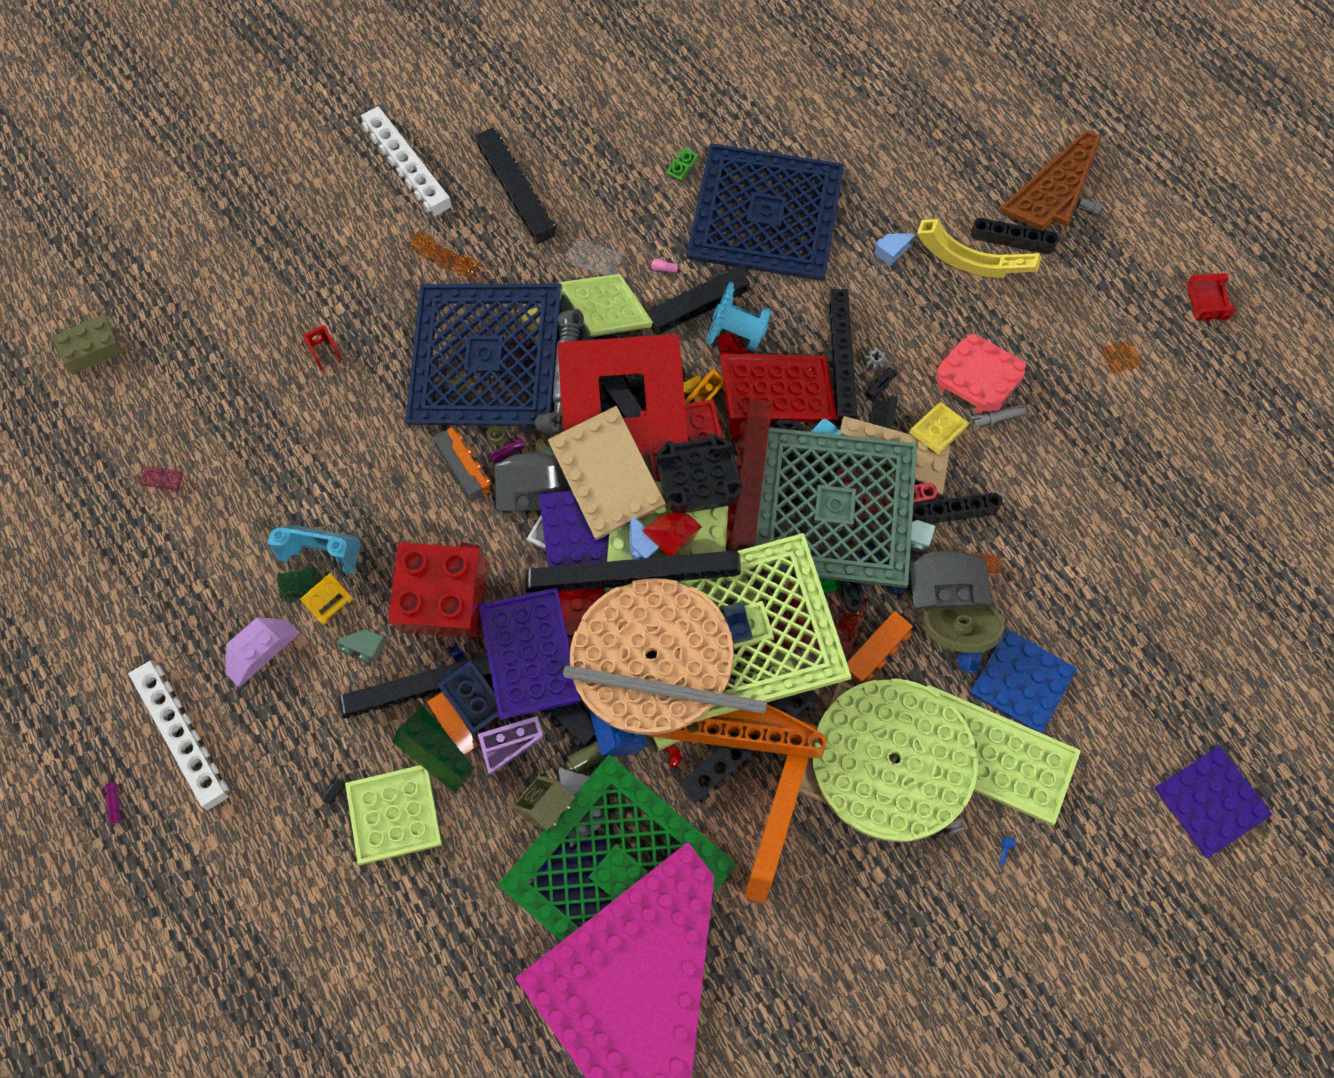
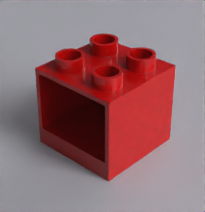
M398 542L388 623L401 633L480 639L482 621L479 604H483L485 600L489 565L480 549Z

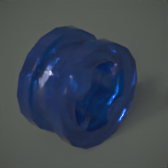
M457 642L454 643L453 647L448 646L455 662H458L459 658H464Z

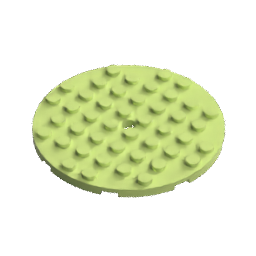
M903 679L864 682L839 696L825 712L818 725L817 731L823 734L827 740L824 755L820 758H812L813 771L818 788L833 812L842 821L862 834L891 842H908L929 837L952 823L966 807L973 794L978 774V759L972 733L959 711L939 696V693L924 685ZM813 743V747H815V748H820V747H821L820 744H818V743ZM897 754L900 757V762L893 764L889 759V755Z

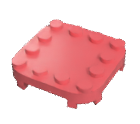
M970 334L968 338L960 341L941 362L937 370L936 381L939 385V390L943 393L948 390L976 406V412L981 414L982 411L994 410L997 412L1014 389L1021 385L1026 363L986 339L980 338L976 334Z

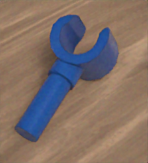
M1014 837L1002 839L1003 849L999 865H1005L1008 849H1015L1016 840Z

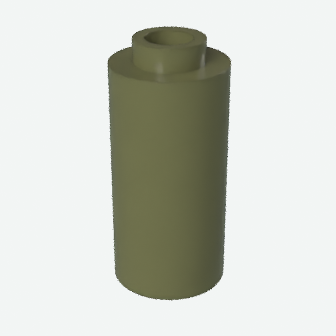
M595 741L568 756L566 765L569 771L580 774L603 761L606 757L601 756L598 742Z

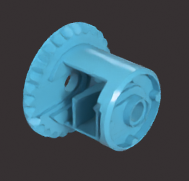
M729 282L720 304L717 305L713 314V322L705 343L712 344L723 328L747 338L746 349L755 351L767 331L771 310L769 308H761L757 315L732 305L734 283Z

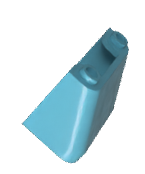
M297 525L274 529L270 533L267 542L277 560L287 563L291 556L300 555L302 547L328 551L331 556L336 557V562L342 564L343 573L353 574L361 548L360 541L356 536Z

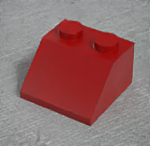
M664 513L644 528L643 532L668 556H674L692 542L702 526L689 514Z

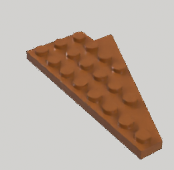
M1085 130L1000 207V213L1041 231L1053 221L1067 227L1098 148L1100 135Z

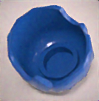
M958 652L957 661L960 669L966 673H976L980 666L982 652Z

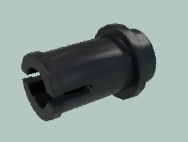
M335 777L326 791H322L320 798L329 805L332 802L335 803V798L345 786V783Z

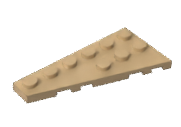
M846 416L843 417L839 435L917 443L915 480L920 484H934L938 490L937 496H943L950 445L938 455L913 435Z

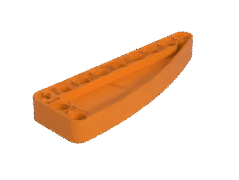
M768 704L764 714L737 710L693 722L684 728L669 733L647 735L664 739L810 758L822 757L827 744L823 734ZM695 727L697 728V730L691 732L688 730V728ZM716 730L718 733L710 734L709 731ZM735 732L738 736L731 737L729 734ZM757 735L759 739L753 740L750 736ZM778 738L780 741L772 742L770 739ZM797 740L801 744L793 745L791 741ZM818 743L821 745V747L815 748L812 746V744Z
M802 721L817 730L818 726ZM797 740L791 742L793 745L801 744ZM787 755L744 895L746 899L765 904L809 757Z

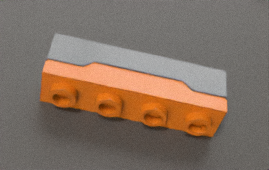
M451 427L447 431L445 430L432 437L436 448L470 502L490 492L489 485H491L489 478L487 475L483 476L480 472L482 468L477 460L473 461L471 457L473 454L468 446L465 447L462 442L464 440L459 432L456 433L453 427Z

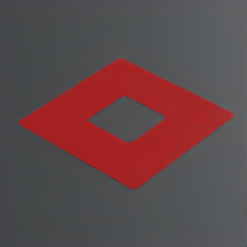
M670 334L558 343L563 432L601 414L599 377L641 373L644 375L647 414L644 417L623 418L640 454H649L645 434L653 454L658 453L665 446V442L671 440L673 444L688 442L679 335Z

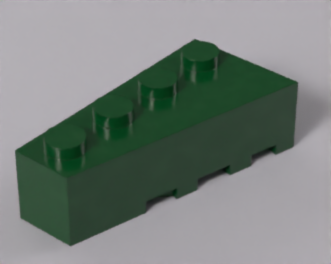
M424 705L398 728L392 741L398 748L455 793L466 783L475 768Z

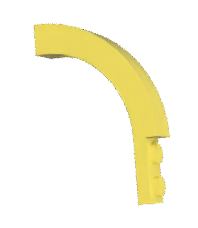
M939 219L922 220L917 232L923 244L939 259L955 268L980 276L1005 278L1006 273L1037 272L1041 261L1040 253L996 255L973 250L952 238L942 227Z

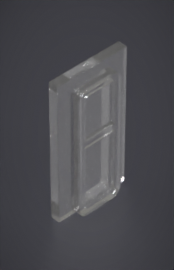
M575 239L565 263L607 276L615 275L620 268L624 253Z

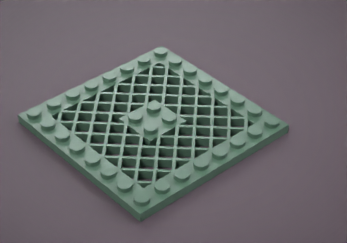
M766 427L753 547L787 538L792 532L796 535L802 534L798 528L805 524L810 531L804 535L810 552L815 555V557L812 556L819 578L907 588L917 443ZM791 452L797 457L793 462L786 458ZM810 454L816 460L812 464L805 460ZM829 456L835 462L830 467L824 462ZM848 458L854 464L849 469L843 464ZM867 460L873 466L868 471L862 466ZM783 461L787 466L781 470V462ZM799 462L806 467L801 472L794 467ZM885 463L892 468L887 473L881 468ZM818 464L825 469L820 474L813 469ZM837 466L843 471L839 476L832 471ZM856 468L862 473L858 478L851 473ZM788 470L795 474L790 480L784 475ZM875 470L882 476L878 480H875L870 475ZM807 472H810L815 477L809 482L803 477ZM894 472H895V481H893V480L890 478V475H892ZM827 474L834 479L828 484L822 479ZM846 476L852 480V483L848 486L841 481ZM780 478L785 482L781 487H779ZM865 478L871 482V485L867 488L861 484V481ZM798 479L804 484L800 489L793 485ZM884 480L890 484V487L886 490L880 485ZM818 481L821 485L817 486L816 491L812 485ZM837 483L840 487H832V486ZM855 485L862 491L858 495H856V489H851ZM787 487L794 492L789 497L782 492ZM874 487L881 493L876 498L869 492ZM806 489L813 494L808 499L801 494ZM892 490H894L893 499H892L891 496L888 494V493H890ZM779 495L784 501L777 505ZM864 495L870 500L865 506L859 500ZM795 497H798L803 502L798 507L791 502ZM883 497L890 503L885 508L878 502ZM816 499V506L814 508L810 503ZM786 504L792 509L787 515L781 510ZM855 504H856V505L860 508V510H858V511L854 514V509H855ZM872 505L879 510L874 516L868 510ZM805 506L811 511L806 517L800 512ZM893 507L891 517V515L887 511ZM777 512L781 519L775 523ZM862 513L869 518L865 523H862L857 518ZM795 514L801 520L796 525L789 519ZM881 515L888 520L883 526L877 520ZM813 517L814 523H818V525H816L815 527H813L809 522V520ZM784 522L790 527L785 533L778 527ZM853 522H855L859 526L854 531H852L849 528L853 527ZM871 523L878 528L873 534L866 528ZM830 525H836L837 527L832 529ZM890 525H891V535H890V534L888 533V531L886 530V528H888ZM823 526L829 532L824 537L817 531ZM842 528L848 534L844 539H841L837 534ZM861 530L868 536L863 541L856 536ZM774 531H776V532L780 535V536H779L777 539H775V540H774ZM880 533L887 538L882 544L875 538ZM812 534L819 540L813 545L807 540ZM831 536L838 542L833 547L826 542ZM851 538L857 544L853 549H850L846 544ZM870 540L877 546L871 552L865 546ZM889 543L890 553L884 548ZM821 544L828 550L823 555H820L816 550ZM840 546L847 552L842 557L835 552ZM860 548L866 554L861 560L855 554ZM878 551H881L886 556L881 562L874 556ZM831 554L835 559L826 557ZM850 556L854 561L846 559ZM870 558L873 563H868L865 561H867ZM776 563L769 564V566L774 567ZM781 563L778 570L786 573L789 566ZM762 568V570L760 571V572H768V573H770L769 571H767V570H765V569H763V568ZM793 570L791 575L796 576L795 571Z

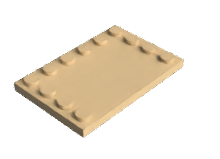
M617 406L548 439L596 540L630 524L633 517L638 520L666 506Z

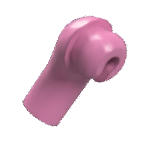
M657 258L652 261L651 268L654 271L661 270L676 273L678 265Z

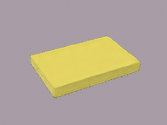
M939 402L911 428L909 433L939 455L970 423L942 402Z

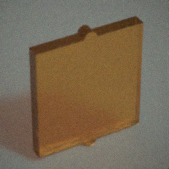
M1131 340L1101 348L1105 356V362L1108 363L1112 373L1142 366L1138 352L1135 351Z

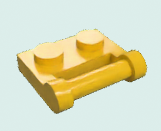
M329 573L302 596L300 600L324 626L333 614L347 602L353 601V598L335 577ZM337 594L342 596L323 614L319 612Z

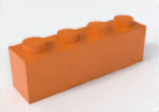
M896 611L889 616L847 662L851 680L857 685L871 681L874 677L872 673L876 669L880 671L887 663L885 659L889 655L893 657L899 650L898 645L900 642L905 643L911 637L910 631L913 626Z

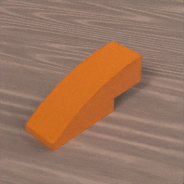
M443 692L427 701L444 731L464 755L478 747L464 721Z

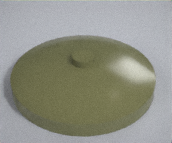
M992 605L929 608L925 611L923 622L925 631L932 640L945 648L964 653L983 652L995 647L1001 641L1005 628L1002 615Z

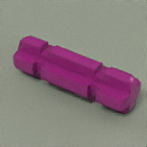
M519 438L514 441L515 443L511 442L500 448L498 452L491 453L492 461L498 463L502 461L501 458L505 459L516 453V450H522L525 448L524 441Z
M113 782L104 786L105 793H107L105 797L107 812H109L107 815L108 822L111 824L121 821V813L118 812L120 811L119 794L116 793L118 792V785Z

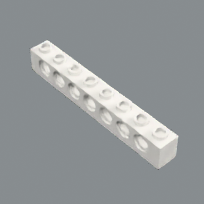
M379 106L362 114V128L366 133H370V138L374 144L378 143L381 153L388 156V162L391 166L396 167L400 178H405L407 187L414 190L416 199L423 202L426 212H431L435 217L451 208L450 197Z
M149 661L128 673L201 807L209 810L229 798L226 792L229 790L228 785L217 776L220 773L214 762L210 763L208 760L210 753L205 746L201 747L198 742L201 740V737L195 729L192 730L189 726L192 721L186 713L183 714L180 710L183 705L177 696L173 697L171 692L174 689L168 680L164 681L162 676L165 673L160 665L155 666ZM153 682H157L153 688H150ZM166 697L165 702L159 705V701ZM171 714H175L174 718L168 721V717ZM184 730L183 735L177 737L178 732ZM193 746L192 752L186 754V750ZM199 763H202V768L198 771H195V767ZM208 780H212L211 785L204 788L205 783Z

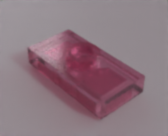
M145 466L140 484L142 486L178 491L184 474L178 470Z

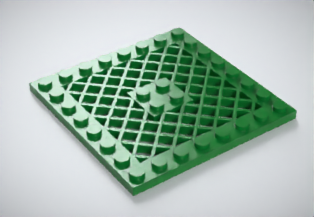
M608 755L575 793V798L571 801V807L566 812H562L558 817V823L552 829L544 830L497 886L562 942L579 928L571 920L582 919L583 925L585 924V918H592L596 915H585L584 903L596 902V911L599 913V901H614L648 873L643 867L653 866L654 869L657 865L661 864L663 861L656 862V850L667 849L668 858L671 856L670 849L681 848L689 842L714 875L712 895L735 868L737 863L611 755ZM610 785H612L615 788L613 790H607ZM617 793L618 804L607 805L606 794ZM621 794L631 803L622 804ZM603 795L604 805L593 806ZM633 807L634 818L623 819L622 808ZM619 808V819L608 820L607 809ZM637 808L648 817L638 818ZM604 809L605 820L593 821V810ZM589 811L590 822H580ZM638 821H649L650 832L639 833ZM653 821L664 831H654ZM635 822V833L624 834L623 823ZM620 823L621 834L609 835V824ZM605 824L606 835L594 836V825ZM579 826H590L591 837L579 838ZM576 828V838L565 839ZM665 834L666 846L655 847L654 835ZM669 835L680 845H670ZM639 836H651V847L640 848ZM636 837L637 848L625 849V838ZM621 838L622 849L615 844L610 850V839ZM606 839L607 851L596 852L595 840ZM580 841H591L592 852L581 853ZM577 842V853L565 854V843ZM562 843V855H552ZM641 851H652L653 862L642 863ZM637 852L638 862L627 853ZM596 855H606L597 866ZM593 856V867L582 868L581 857ZM578 857V869H566V858ZM563 858V870L551 871V859ZM548 860V871L537 872ZM593 871L588 878L594 883L583 884L582 872ZM579 872V884L568 885L567 873ZM564 874V885L552 886V875ZM549 875V887L537 888V876ZM532 877H534V887L528 883ZM595 886L596 898L584 899L583 887ZM598 887L610 897L599 898ZM580 888L581 900L569 901L568 889ZM565 889V901L553 902V890ZM550 890V901L538 891ZM581 903L582 915L570 916L569 904ZM566 904V916L554 905Z

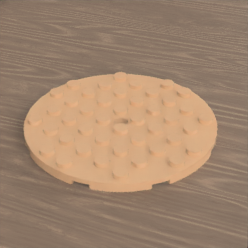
M659 578L632 581L631 584L620 588L618 586L604 594L582 617V621L574 633L570 649V666L722 694L731 677L734 661L731 632L723 614L713 601L694 587H688L678 583V581ZM649 651L657 652L656 659H648L646 654ZM573 679L583 702L599 719L619 730L634 734L656 735L679 730L700 719L714 706L713 704Z

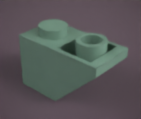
M367 629L345 636L337 641L341 652L349 656L353 653L358 656L359 660L365 663H369V661L376 663L387 643L383 636Z

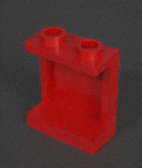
M1227 273L1192 275L1189 279L1187 288L1196 320L1207 322L1212 319H1220L1224 321L1230 319L1235 313L1236 307L1230 306L1225 284L1229 279Z

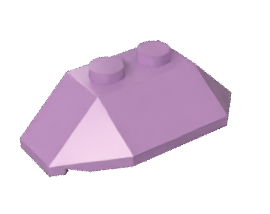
M255 618L226 644V675L240 687L300 632L287 619Z

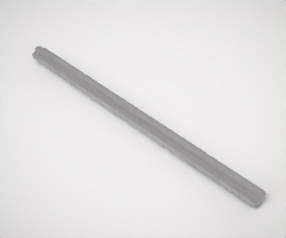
M568 665L565 666L563 671L564 677L762 714L767 709L766 701Z

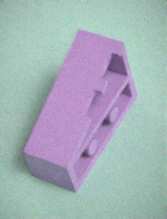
M537 716L478 734L489 775L491 776L543 739Z

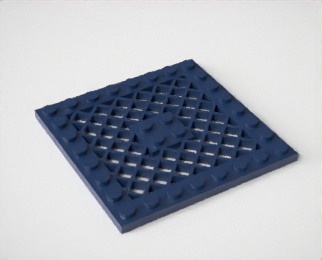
M710 143L686 259L825 281L844 164ZM732 166L735 170L729 172L727 169ZM749 169L752 173L746 175L744 171ZM766 172L768 176L763 178L760 174ZM739 174L741 179L736 181L734 177ZM782 174L785 178L780 181L778 176ZM756 177L758 182L753 183L751 179ZM799 177L802 181L797 183L794 179ZM816 179L819 184L814 186L811 182ZM729 180L732 184L726 186L724 182ZM773 180L776 184L770 186L767 182ZM747 183L749 187L743 189L741 185ZM790 183L792 187L787 189L785 184ZM763 185L765 187V190L760 192L758 187ZM806 185L809 189L804 192L801 187ZM736 188L739 192L734 195L731 191ZM780 188L783 192L777 194L775 190ZM797 191L800 195L794 197L792 193ZM812 193L816 196L813 200L809 197ZM727 194L729 198L723 200L721 196ZM787 196L790 200L785 203ZM744 197L746 201L740 203L738 199ZM804 199L807 203L801 205L799 201ZM734 202L736 207L731 209L728 205ZM793 204H794V205L796 206V208H797V209H795L794 211H792V210L789 208V207L792 206ZM811 207L814 212L809 214L806 209ZM724 208L727 212L721 215L718 210ZM741 211L743 215L738 217L735 213ZM802 213L804 217L799 220L796 215ZM731 216L733 221L728 223L725 219ZM747 219L746 224L748 225L745 226L742 221ZM792 219L795 223L789 225L786 221ZM809 221L812 226L806 228L804 223ZM721 222L724 226L718 229L715 224ZM738 224L741 229L735 232L732 227ZM782 224L785 229L779 231L781 229ZM755 227L758 232L752 234L749 230ZM797 227H799L802 230L798 234L794 231V229ZM728 230L730 235L725 237L722 233ZM770 230H772L775 233L771 237H769V235L767 234V232ZM789 232L792 237L787 240L783 235ZM743 233L748 236L744 240L740 238V235ZM806 235L809 240L803 242L801 238ZM716 236L721 239L717 243L712 240ZM762 236L765 240L760 243L756 238ZM779 238L782 243L776 245L774 241ZM735 239L738 243L732 246L729 241ZM752 241L755 246L749 248L746 244ZM796 241L799 246L794 248L791 243ZM769 244L772 249L766 251L764 247ZM813 244L812 251H811L808 246H810V245ZM787 247L789 252L784 254L781 249ZM801 250H804L807 253L803 257H801V255L798 253Z
M420 284L405 423L407 425L536 426L535 421L538 415L552 412L562 284ZM517 305L520 311L513 316L510 311ZM447 306L450 311L442 316L439 312ZM465 306L468 310L459 316L457 311ZM482 306L485 311L477 316L474 312ZM500 306L503 310L495 316L492 311ZM535 306L538 311L530 316L527 311ZM455 314L458 319L450 325L447 320ZM472 314L476 319L468 325L465 320ZM490 314L493 319L485 325L482 320ZM507 314L511 319L503 325L500 320ZM525 314L529 319L521 325L517 320ZM538 317H540V324L535 321ZM446 323L448 328L440 333L437 329ZM463 323L466 328L458 334L455 329ZM481 323L483 328L478 333H475L472 329ZM498 323L501 328L493 333L490 329ZM516 323L519 328L511 333L508 328ZM534 323L537 328L529 334L526 328ZM453 331L457 336L448 342L445 338ZM505 331L509 335V337L506 339L502 335ZM436 332L439 336L434 340ZM469 332H471L473 335H467V342H466V341L463 339V337H464L466 334H468ZM524 332L527 337L519 342L516 337ZM539 333L537 342L534 337ZM444 340L447 345L439 351L435 346ZM461 340L464 345L456 351L453 346ZM514 340L518 345L510 351L506 346ZM532 340L536 345L527 351L524 346ZM433 348H434V350L437 352L434 356H433ZM452 349L455 353L446 359L443 355ZM504 349H505L508 354H506V355L503 357V351H504ZM522 349L526 354L518 360L514 355ZM466 351L464 359L461 355ZM537 351V358L535 359L532 355ZM442 357L445 362L437 368L434 363ZM459 357L463 362L454 368L452 363ZM530 357L534 363L526 369L523 363ZM510 358H513L516 363L508 369L505 363ZM431 366L435 369V371L432 374ZM450 366L453 371L445 377L441 372ZM503 366L506 371L498 377L495 373H502ZM520 366L524 372L516 377L513 372ZM536 368L534 377L531 372ZM463 369L467 373L464 377L459 373ZM477 373L485 374L482 377H480ZM440 375L443 380L435 386L432 381ZM458 375L461 380L453 386L449 381ZM476 375L479 380L471 386L467 381ZM493 375L497 380L488 386L485 381ZM511 375L515 380L506 386L503 381ZM529 375L532 381L524 386L521 381ZM448 383L451 389L443 394L440 389ZM501 383L505 389L497 395L493 390ZM431 384L434 388L429 391V385ZM466 384L469 388L461 395L457 390ZM481 384H484L486 389L479 395L475 390ZM519 384L523 389L514 395L511 390ZM534 386V392L532 395L529 390ZM438 392L442 397L433 403L430 398ZM456 392L459 397L451 403L448 398ZM473 392L477 397L469 404L466 398ZM491 392L495 397L487 404L483 399ZM509 392L513 398L505 404L501 399ZM525 393H528L531 398L523 404L519 399ZM446 401L449 405H441V404ZM462 401H464L467 406L459 405V404H460ZM480 401H482V403H483L485 406H476V405H477ZM499 401L503 406L494 405ZM515 402H518L521 406H512V405H513Z

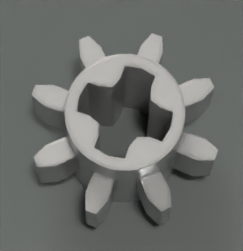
M878 349L869 350L868 356L864 358V362H867L866 368L872 369L873 372L878 369L882 371L883 365L887 363V359L884 358L885 352L882 353Z

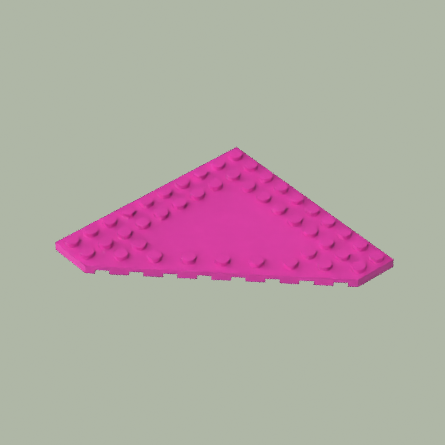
M689 842L515 978L585 1078H692L714 875Z

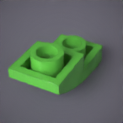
M683 148L677 159H674L666 174L682 181L699 158L698 154Z

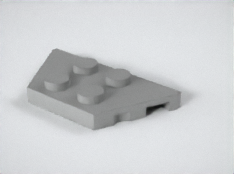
M558 769L560 784L573 796L589 778L566 769ZM603 795L593 806L604 805ZM604 809L593 810V821L605 820ZM589 811L580 822H590ZM605 824L594 825V831L602 828ZM579 826V838L591 835L590 826ZM576 828L570 832L568 839L576 838ZM569 842V847L573 848L577 842Z

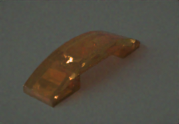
M417 231L409 243L412 249L429 261L459 275L471 277L479 265V261L465 254L460 256L434 243L433 238L420 231Z

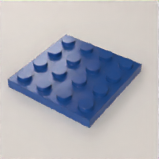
M1006 628L1001 641L996 645L969 694L1023 726L1043 733L1078 668Z

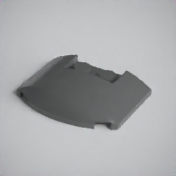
M523 453L510 456L502 462L495 464L496 510H541L539 494L572 491L556 456L543 453Z
M937 551L925 554L914 562L909 563L914 609L992 605L985 559L967 552Z

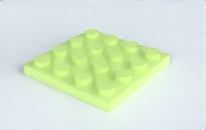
M620 274L559 282L563 286L562 293L572 308L579 309L583 313V324L589 336L597 337L651 328L652 320Z
M421 765L345 783L359 866L442 846L430 774Z

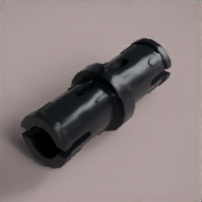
M889 367L881 377H877L874 380V384L865 391V395L869 399L874 400L882 390L888 387L892 379L897 376V372Z

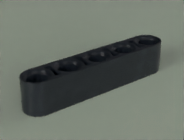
M977 218L971 229V236L976 240L1044 254L1054 252L1059 241L1058 235L1051 231H1041L1036 228L986 218Z
M986 493L917 503L913 505L912 522L919 520L928 524L994 515L999 511L1003 499L997 493ZM989 502L994 503L995 506H991ZM970 505L976 506L977 509L972 508ZM952 507L957 508L959 511H954ZM933 510L939 511L940 514L934 513ZM914 513H920L922 517H918Z

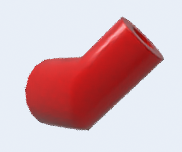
M673 744L663 750L669 753L668 765L676 768L678 763H681L682 758L680 749Z

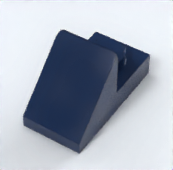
M743 602L723 606L733 644L753 639Z

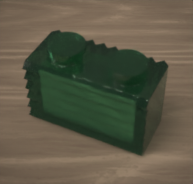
M315 567L277 574L279 597L286 603L296 602L297 599H300L320 582V574Z

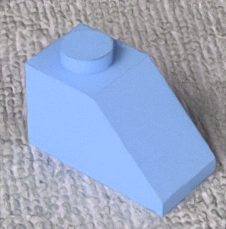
M913 233L887 234L883 239L880 238L876 242L875 255L891 266L913 244L915 235Z
M635 517L631 519L629 524V552L633 559L652 558L660 550V547L643 532L645 527Z

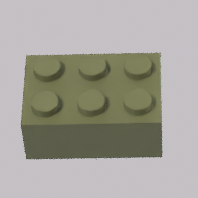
M105 314L52 336L61 360L70 374L123 353L114 329Z
M538 775L511 808L528 823L548 831L549 828L552 829L558 823V817L562 812H566L571 807V801L575 797L557 780Z

